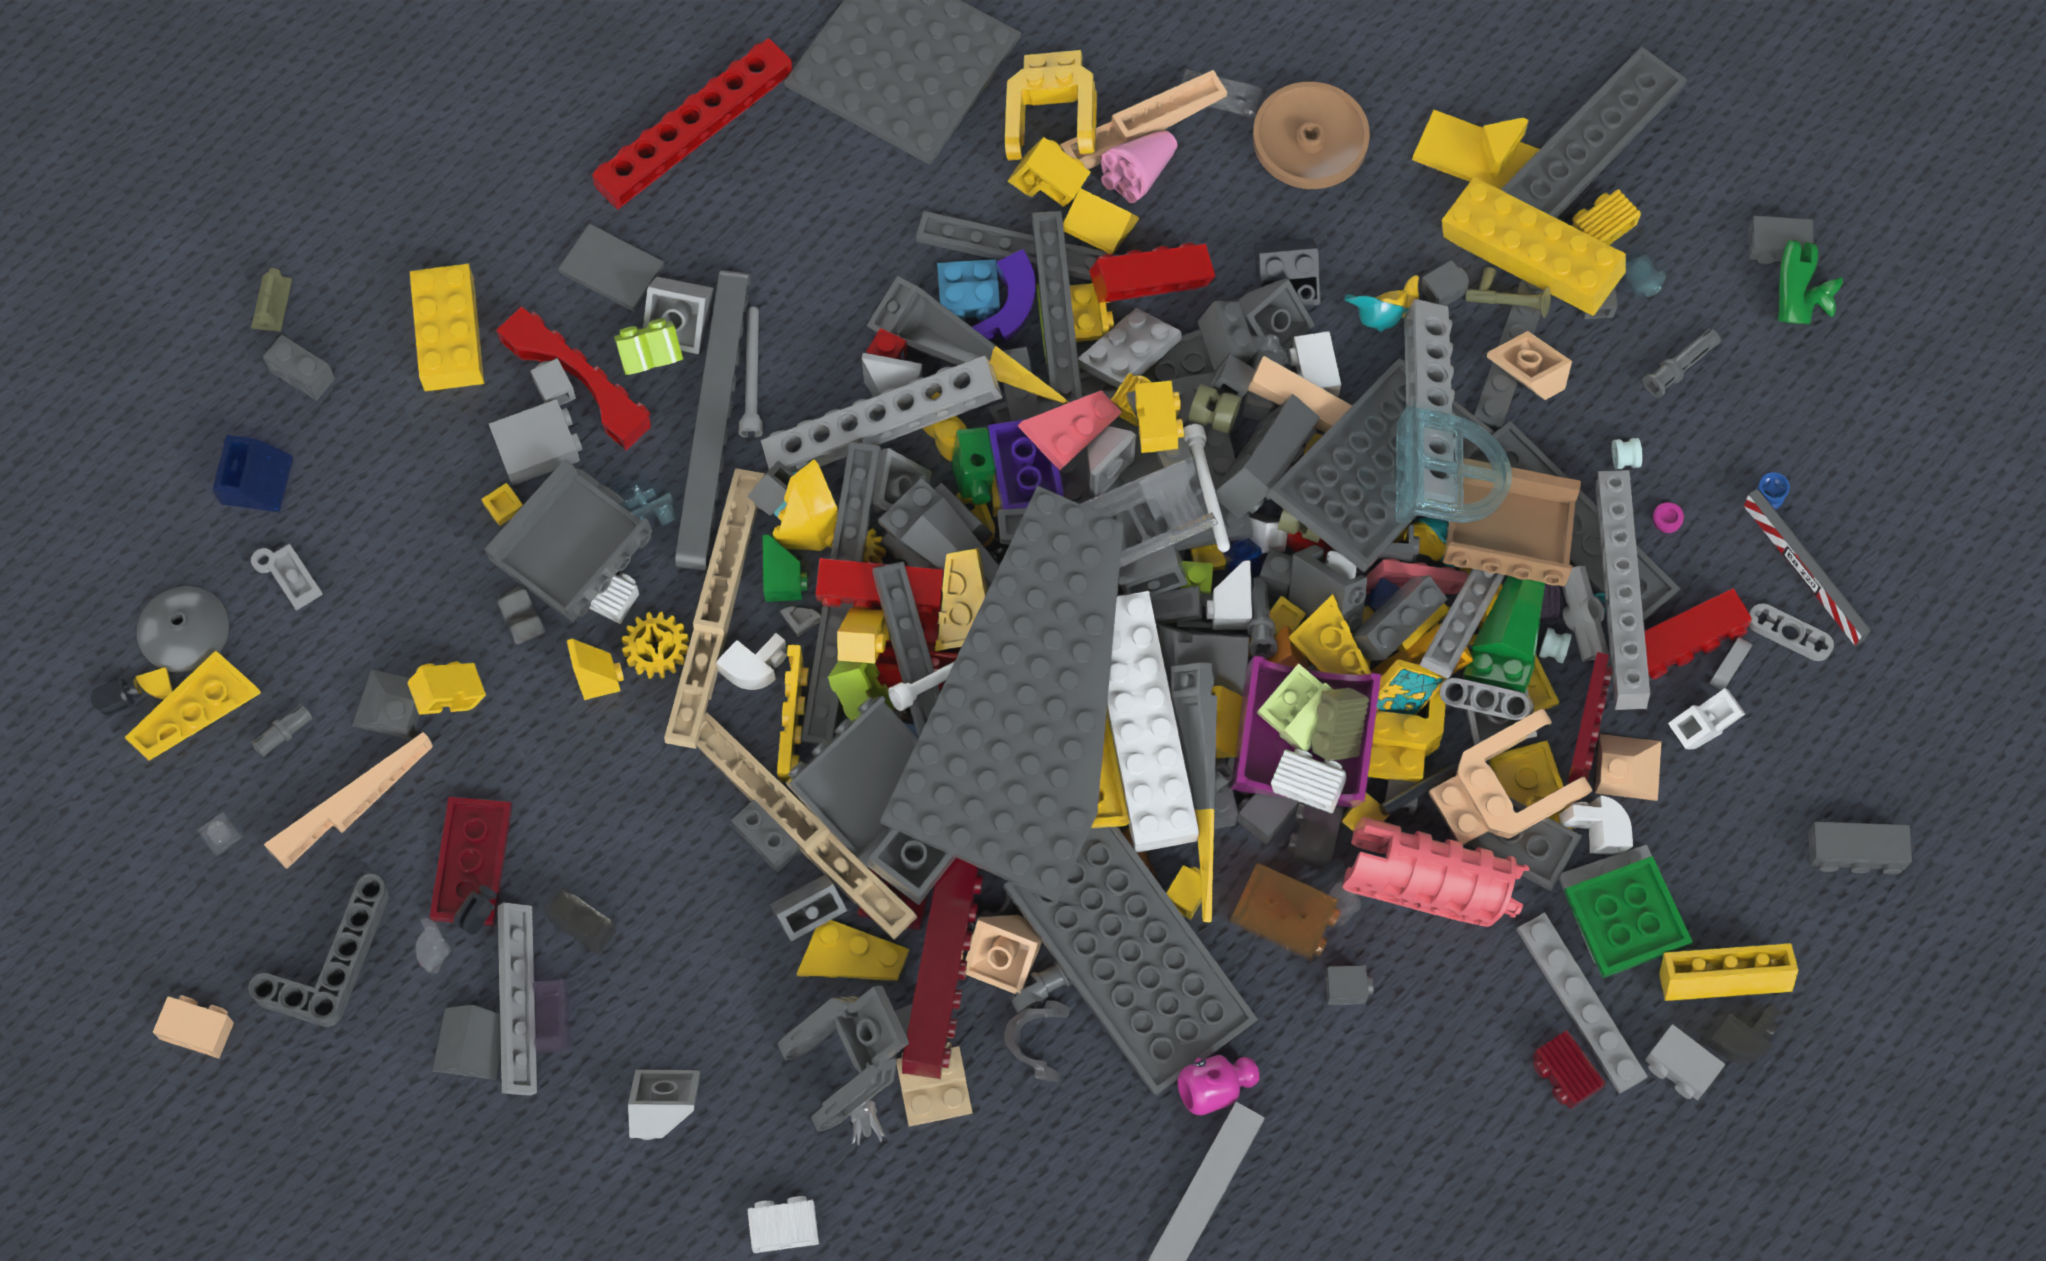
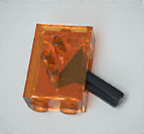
M1336 858L1301 883L1257 862L1230 919V923L1312 961L1315 954L1321 956L1328 941L1323 935L1328 925L1334 928L1341 913V910L1336 908L1338 899L1322 891L1343 878L1348 867L1341 858Z

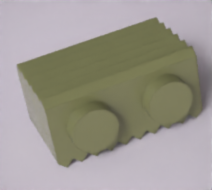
M1351 688L1322 691L1321 701L1316 710L1318 719L1315 734L1312 736V752L1327 761L1358 757L1360 755L1359 750L1361 749L1360 744H1362L1361 738H1363L1362 732H1364L1363 726H1365L1364 720H1366L1365 714H1367L1368 697Z

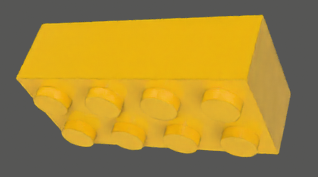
M469 264L410 271L419 378L424 391L484 384L475 285Z

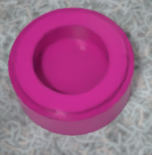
M1670 502L1658 505L1652 516L1654 526L1665 533L1677 531L1684 520L1681 508Z

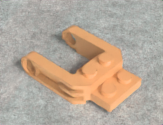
M1544 709L1525 717L1464 751L1460 758L1456 776L1429 790V795L1457 842L1465 845L1487 832L1510 839L1593 791L1586 778L1582 777L1518 813L1514 812L1512 802L1491 767L1485 762L1522 742L1537 729L1547 724L1550 725L1552 721Z

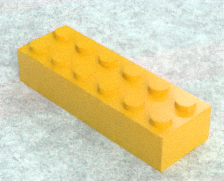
M1476 177L1471 180L1442 219L1444 238L1542 290L1549 287L1551 295L1592 316L1596 314L1626 273L1625 253Z

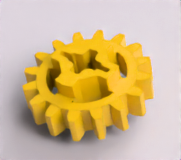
M648 612L646 615L647 620L642 621L639 617H636L637 626L628 625L626 627L630 636H622L623 645L626 646L622 648L624 657H628L626 661L629 667L636 665L635 670L638 675L642 674L645 670L649 679H652L654 672H659L660 677L665 678V671L668 669L673 674L676 673L674 666L676 663L684 665L685 661L682 655H686L688 652V646L685 645L689 642L688 634H683L685 629L682 623L675 626L676 620L674 616L665 620L663 612H659L657 618H653L651 613ZM653 636L656 637V641L659 643L658 654H656L655 649L652 647V642H654ZM673 651V653L667 659H665L669 652ZM647 657L653 662L645 661L642 658Z

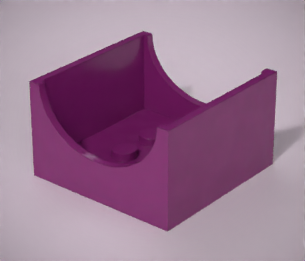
M1253 656L1247 665L1230 790L1288 798L1273 792L1271 782L1284 751L1294 752L1295 749L1279 736L1280 733L1260 717L1257 711L1293 671V667L1276 664L1260 656ZM1307 670L1322 684L1327 683L1333 690L1351 688L1367 696L1369 702H1367L1368 708H1366L1367 714H1365L1366 720H1364L1365 726H1363L1364 732H1362L1363 738H1361L1362 744H1360L1361 749L1359 750L1360 755L1353 758L1333 760L1343 767L1342 770L1346 772L1347 777L1336 805L1356 808L1365 801L1381 674L1348 675ZM1312 746L1307 752L1313 756L1312 759L1324 763L1326 759L1313 753Z

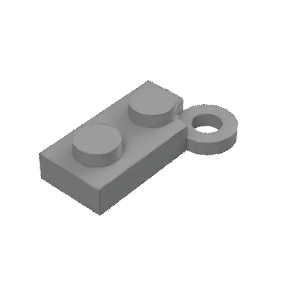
M290 544L275 553L267 548H261L253 553L251 557L253 568L260 573L271 571L296 611L323 595ZM261 557H269L267 564L260 565L258 563Z

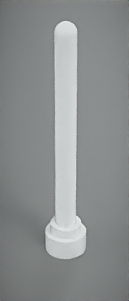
M1192 424L1183 428V438L1193 455L1217 547L1221 552H1226L1229 550L1230 544L1203 449L1207 441L1206 433L1202 425Z
M954 662L913 684L899 683L889 688V697L895 708L902 711L913 705V701L917 699V695L946 681Z

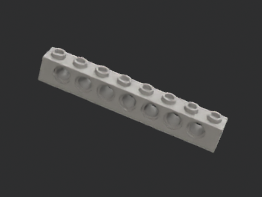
M1415 299L1404 316L1409 507L1444 514L1449 505L1456 501L1458 495V487L1454 481L1457 471V462L1454 461L1456 437H1453L1455 413H1452L1455 392L1454 389H1451L1454 367L1450 365L1453 344L1449 338L1452 320L1449 319L1448 306Z
M985 355L982 357L975 356L953 368H942L932 376L913 379L908 385L903 387L886 389L879 396L871 399L857 400L850 407L842 410H831L821 418L802 421L797 427L773 432L768 438L761 440L769 470L779 461L790 471L797 473L812 460H815L820 467L847 457L849 442L879 445L1001 399L1002 394L993 366ZM970 380L966 388L959 389L964 381ZM942 391L937 399L931 400L934 393ZM914 402L910 409L903 410L907 403ZM886 412L881 420L875 421L880 413ZM858 423L854 430L848 431L851 424ZM830 433L829 437L825 441L820 442V439L824 434ZM802 444L798 451L792 453L796 445Z
M1629 470L1598 471L1595 490L1611 666H1613L1612 681L1615 710L1647 709L1650 687Z

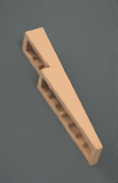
M1214 70L1112 115L1111 122L1096 128L1095 153L1080 154L1077 137L1060 144L1061 150L1070 157L1079 159L1085 168L1089 170L1101 164L1102 154L1111 147L1154 132H1161L1226 97L1227 91Z
M1265 356L1262 357L1257 365L1248 391L1278 405L1294 394L1320 417L1314 428L1325 433L1352 407L1347 402Z
M421 733L266 842L264 846L287 869L333 825L341 833L344 832L433 747L429 737L425 733Z

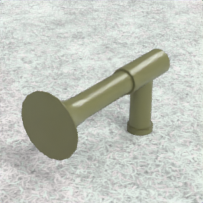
M1491 267L1484 268L1478 289L1468 288L1466 291L1467 302L1533 307L1541 312L1543 318L1547 316L1550 308L1551 294L1549 287H1546L1542 293L1535 295L1491 291L1490 288L1496 276V270Z

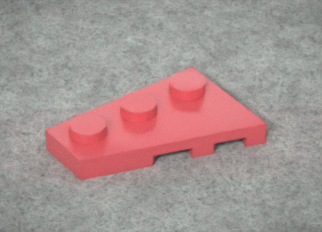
M1101 390L1024 420L1018 427L1060 471L1122 412Z
M1389 558L1382 560L1366 576V594H1370L1372 588H1386V594H1395L1412 577L1430 575L1443 594H1457L1467 580L1468 572L1456 571L1453 567H1429L1426 563H1403L1398 559Z

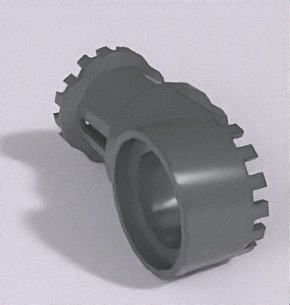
M1054 961V965L1040 973H1031L1034 984L1025 987L1024 990L1021 989L1020 994L1017 991V996L1013 994L1010 997V1001L1017 1013L1032 1006L1037 1008L1048 997V993L1063 985L1068 987L1072 985V982L1065 975L1057 961Z

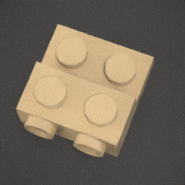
M947 1043V1048L952 1049L949 1069L943 1068L941 1079L902 1074V1058L897 1059L896 1065L909 1127L972 1114L959 1046L952 1047V1043Z

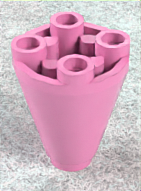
M1164 130L1111 147L1101 156V167L1104 174L1101 177V181L1105 188L1108 190L1115 189L1129 203H1135L1148 192L1177 149L1175 137L1170 132Z

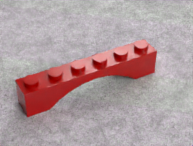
M521 306L496 330L500 342L520 360L544 362L558 358L563 370L579 379L595 398L601 411V420L605 433L627 451L651 428L649 411L641 403H633L628 398V393L619 384L615 386L611 384L602 369L598 366H590L580 350L575 347L573 349L569 348L559 332L554 329L552 331L544 326V321L538 314L533 311L529 313Z

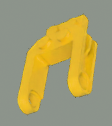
M1081 50L1024 55V69H1021L1007 81L1005 149L1008 161L1022 159L1021 146L1024 145L1025 111L1027 104L1044 105L1078 100L1077 139L1079 153L1092 154L1096 152L1097 91L1093 81V73L1082 66Z
M1364 657V659H1365V661H1366V663H1367V665H1368V667H1369V669H1370V661H1368V660ZM1440 689L1427 702L1426 719L1416 715L1376 711L1368 777L1409 782L1422 781L1425 755H1430L1440 747L1444 731L1445 702L1441 699Z

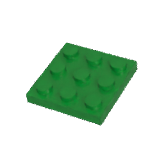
M1653 856L1572 885L1563 891L1602 978L1659 958L1666 952H1675L1693 943Z

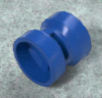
M1771 472L1762 477L1756 489L1762 493L1774 510H1776L1783 504L1784 499L1789 493L1790 485L1785 476L1780 473Z

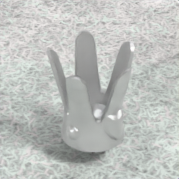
M868 1101L851 1114L853 1122L852 1143L855 1142L857 1135V1144H860L861 1130L865 1137H869L871 1135V1127L876 1132L880 1142L882 1141L881 1135L885 1137L876 1116L875 1102Z

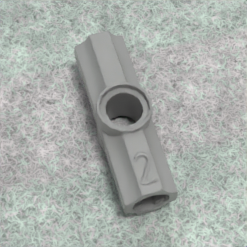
M1573 567L1565 587L1562 586L1567 604L1563 609V618L1567 627L1574 631L1582 662L1595 660L1597 652L1609 654L1601 626L1605 613L1600 600L1593 596L1586 567Z

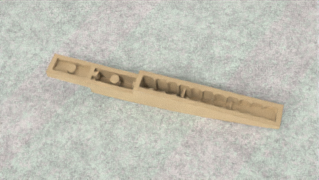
M735 468L694 618V630L665 733V743L696 749L708 700H711L718 674L716 662L723 654L758 509L755 503L747 496L765 476L764 473Z
M708 713L704 715L697 747L750 801L755 800L797 842L800 851L826 874L851 901L857 903L893 939L899 936L917 918L915 913L829 831L828 827Z

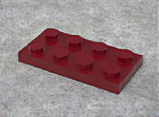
M1600 652L1596 654L1567 785L1582 777H1585L1588 781L1613 666L1607 665L1609 654Z
M448 797L429 916L431 921L454 923L455 914L470 892L473 891L479 894V887L484 885L494 891L497 897L489 901L495 908L483 925H495L512 813L511 802Z

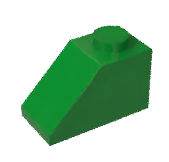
M763 535L765 602L802 600V591H808L807 572H801L800 561L770 535Z

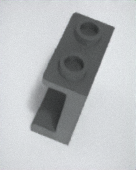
M1317 545L1293 554L1288 601L1306 613L1304 617L1308 619L1333 594L1337 606L1349 626L1350 632L1354 633L1363 622L1367 578L1360 575L1353 579H1347L1323 563L1324 549Z

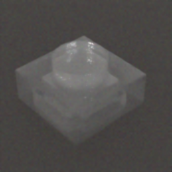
M224 812L197 830L215 856H218L242 839V836Z

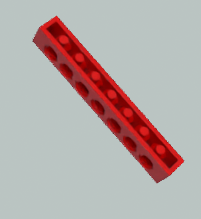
M769 38L762 43L755 44L747 55L740 60L733 61L725 72L718 77L710 79L698 93L688 96L684 103L676 110L666 113L662 120L654 127L644 130L632 144L622 147L609 162L600 164L592 174L595 188L618 210L785 80L792 71L791 59ZM754 70H762L761 72H758V73L752 72V71H754ZM736 86L740 87L739 89H736V90L731 89L732 87H736ZM713 103L719 104V105L714 106V107H710V106H709L710 104H713ZM691 120L697 121V122H695V123H693V124H688V123H687L688 121H691ZM670 137L675 138L672 141H665V139ZM645 155H653L650 158H642ZM623 172H631L626 176L620 175Z

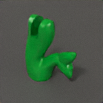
M1787 241L1780 267L1778 322L1810 325L1813 309L1816 304L1828 316H1834L1836 303L1833 296L1841 288L1843 277L1829 280L1805 292L1817 266V244L1806 242L1801 249L1799 241Z

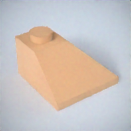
M1529 331L1487 353V358L1544 400L1565 390L1572 361Z
M1599 734L1595 793L1658 801L1661 741Z
M1020 915L979 917L972 937L971 949L968 951L965 960L968 961L966 975L1014 994L1018 991L1020 994V990L1024 989L1039 953L1042 940L1026 918Z

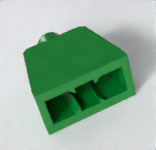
M987 427L957 430L951 463L960 497L964 499L972 498L973 503L976 505L986 504L990 501L995 475ZM973 455H975V460H970V458Z

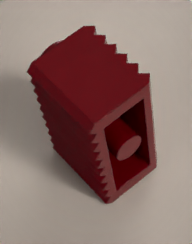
M1568 1030L1538 1048L1532 1056L1535 1060L1533 1067L1538 1075L1543 1079L1546 1077L1554 1086L1552 1093L1561 1105L1567 1104L1570 1110L1601 1090L1606 1084Z

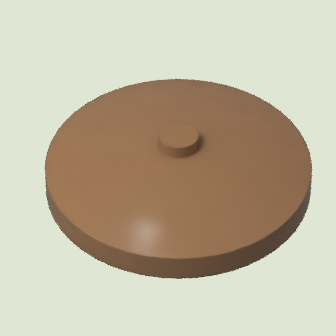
M1320 82L1294 83L1274 92L1258 110L1253 128L1254 149L1263 167L1278 180L1303 189L1331 187L1352 176L1364 161L1370 138L1368 120L1360 105L1343 90Z

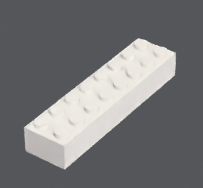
M1149 591L1118 596L1107 713L1130 820L1129 829L1133 849L1136 852L1196 842L1199 831Z

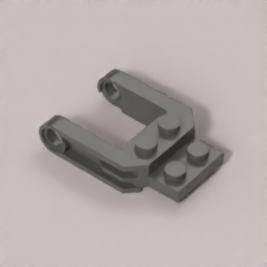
M883 986L872 987L860 998L855 996H849L848 998L840 997L839 999L831 998L784 1036L777 1044L785 1060H792L809 1052L837 1029L855 1069L859 1072V1075L823 1102V1107L812 1115L811 1119L817 1131L828 1130L840 1124L894 1081L897 1063L895 1054L908 1045L909 1041Z

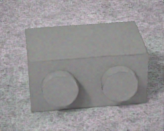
M1673 1024L1645 1059L1650 1064L1648 1068L1654 1075L1662 1079L1667 1077L1676 1084L1675 1089L1679 1094L1687 1099L1693 1097L1697 1101L1725 1066L1722 1061Z

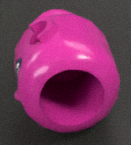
M1216 1055L1204 1060L1197 1058L1193 1064L1184 1067L1179 1072L1177 1083L1179 1094L1185 1107L1191 1113L1201 1116L1235 1103L1239 1098L1240 1087H1253L1258 1083L1260 1076L1258 1067L1251 1058L1242 1057L1232 1065L1227 1058Z

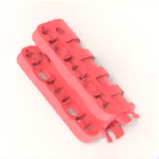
M1362 817L1355 825L1351 841L1354 846L1387 855L1386 858L1360 852L1353 867H1349L1345 871L1342 886L1344 890L1485 927L1492 926L1503 914H1508L1512 918H1515L1516 914H1520L1523 904L1513 899L1511 895L1515 879H1520L1522 873L1529 871L1530 867L1527 864H1517L1514 856L1509 855L1505 859L1495 857L1491 850L1480 847L1474 851L1465 849L1461 842L1450 839L1442 843L1432 840L1431 834L1416 831L1412 835L1401 832L1400 826L1367 817Z

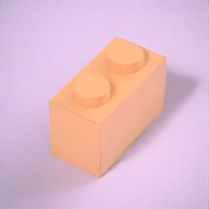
M180 995L179 999L167 997L153 1033L160 1040L220 1058L234 1024L227 1015L228 1011L214 1005H210L208 1009L197 1006L198 1002L182 995Z

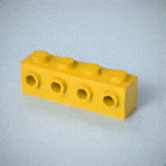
M1791 943L1666 952L1663 955L1659 977L1665 1001L1792 992L1798 974V967Z

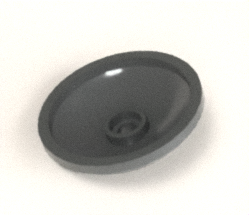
M195 586L174 587L158 594L143 609L137 624L138 645L147 660L160 669L166 667L169 672L176 673L193 671L215 651L221 652L229 635V617L222 602L211 592ZM183 619L180 625H174L175 620Z

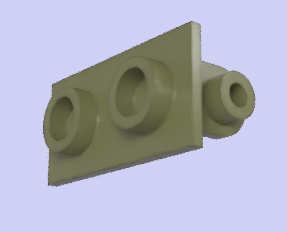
M270 268L269 272L265 273L262 277L251 326L252 329L281 332L293 279L282 277L280 275L281 271L278 269Z

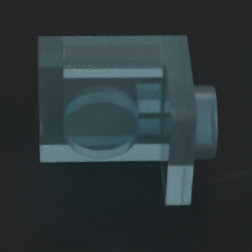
M1647 254L1626 262V273L1623 275L1635 297L1643 294L1646 297L1655 295L1662 289L1666 278L1664 271L1657 273Z

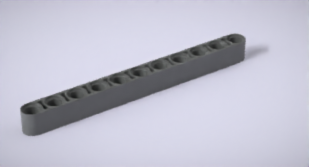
M720 270L677 542L676 568L708 570L706 557L707 555L710 556L712 538H710L711 528H714L716 511L714 506L715 500H718L721 484L719 483V473L723 471L725 457L723 456V445L727 444L729 431L727 429V418H731L733 404L731 402V391H735L737 375H735V365L739 364L741 348H739V338H743L745 324L743 322V312L747 311L749 298L747 295V285H751V274L748 272Z

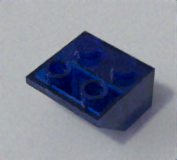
M226 435L212 490L221 505L280 513L293 456L258 439Z

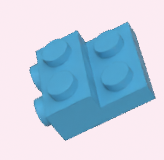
M996 259L937 263L940 304L961 320L977 317L981 321L996 315L1000 311Z

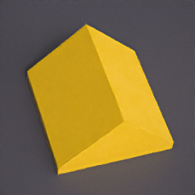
M1080 188L1063 222V230L1109 254H1114L1134 228L1139 217Z

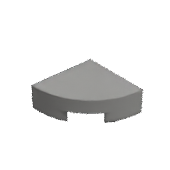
M790 606L780 611V614L797 637L820 623L821 615L813 609Z

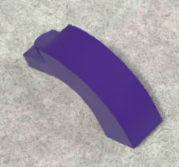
M1024 249L997 262L996 270L1008 294L1004 307L996 315L972 327L990 342L995 339L994 335L996 334L999 335L1003 343L1013 338L1024 327L1032 312L1035 297V276Z

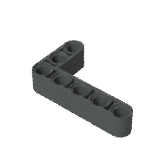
M366 874L358 880L315 988L268 973L257 974L249 982L248 990L259 1006L324 1027L334 1026L340 1021L389 900V889L382 878L376 874ZM371 887H380V891L376 896H366L368 889ZM363 915L369 916L366 924L360 927L354 926L358 917ZM348 945H357L356 951L352 955H342L343 950ZM338 974L345 975V979L340 985H331V980L334 976ZM267 985L273 986L271 994L266 997H259L263 987ZM303 995V1000L299 1005L289 1006L293 996ZM333 1004V1009L328 1015H319V1010L322 1006Z

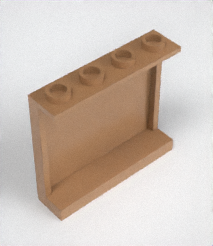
M1460 457L1454 476L1455 485L1458 487V495L1456 501L1450 504L1443 563L1565 587L1572 571V565H1569L1575 502L1580 492L1581 481Z

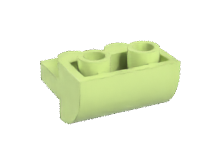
M1298 664L1257 711V714L1280 733L1279 736L1294 749H1301L1307 752L1312 747V736L1316 731L1318 719L1316 710L1321 701L1322 691H1332L1333 689L1327 683L1322 684Z

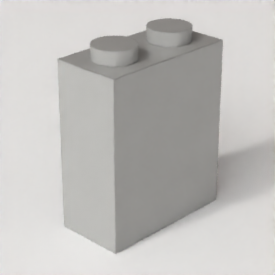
M557 399L489 423L512 486L554 471L564 459L571 464L580 461L578 451L583 450L577 433L571 435L568 426L573 425L567 408H560Z

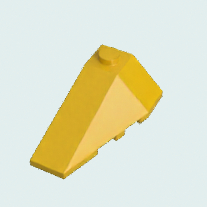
M812 460L790 478L784 496L787 505L778 515L782 523L781 526L775 527L773 531L774 540L785 549L822 551L827 546L829 548L833 547L838 509L819 464Z

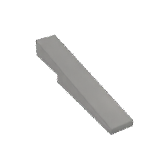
M1238 1102L1234 1104L1148 1261H1187L1265 1119L1263 1116Z

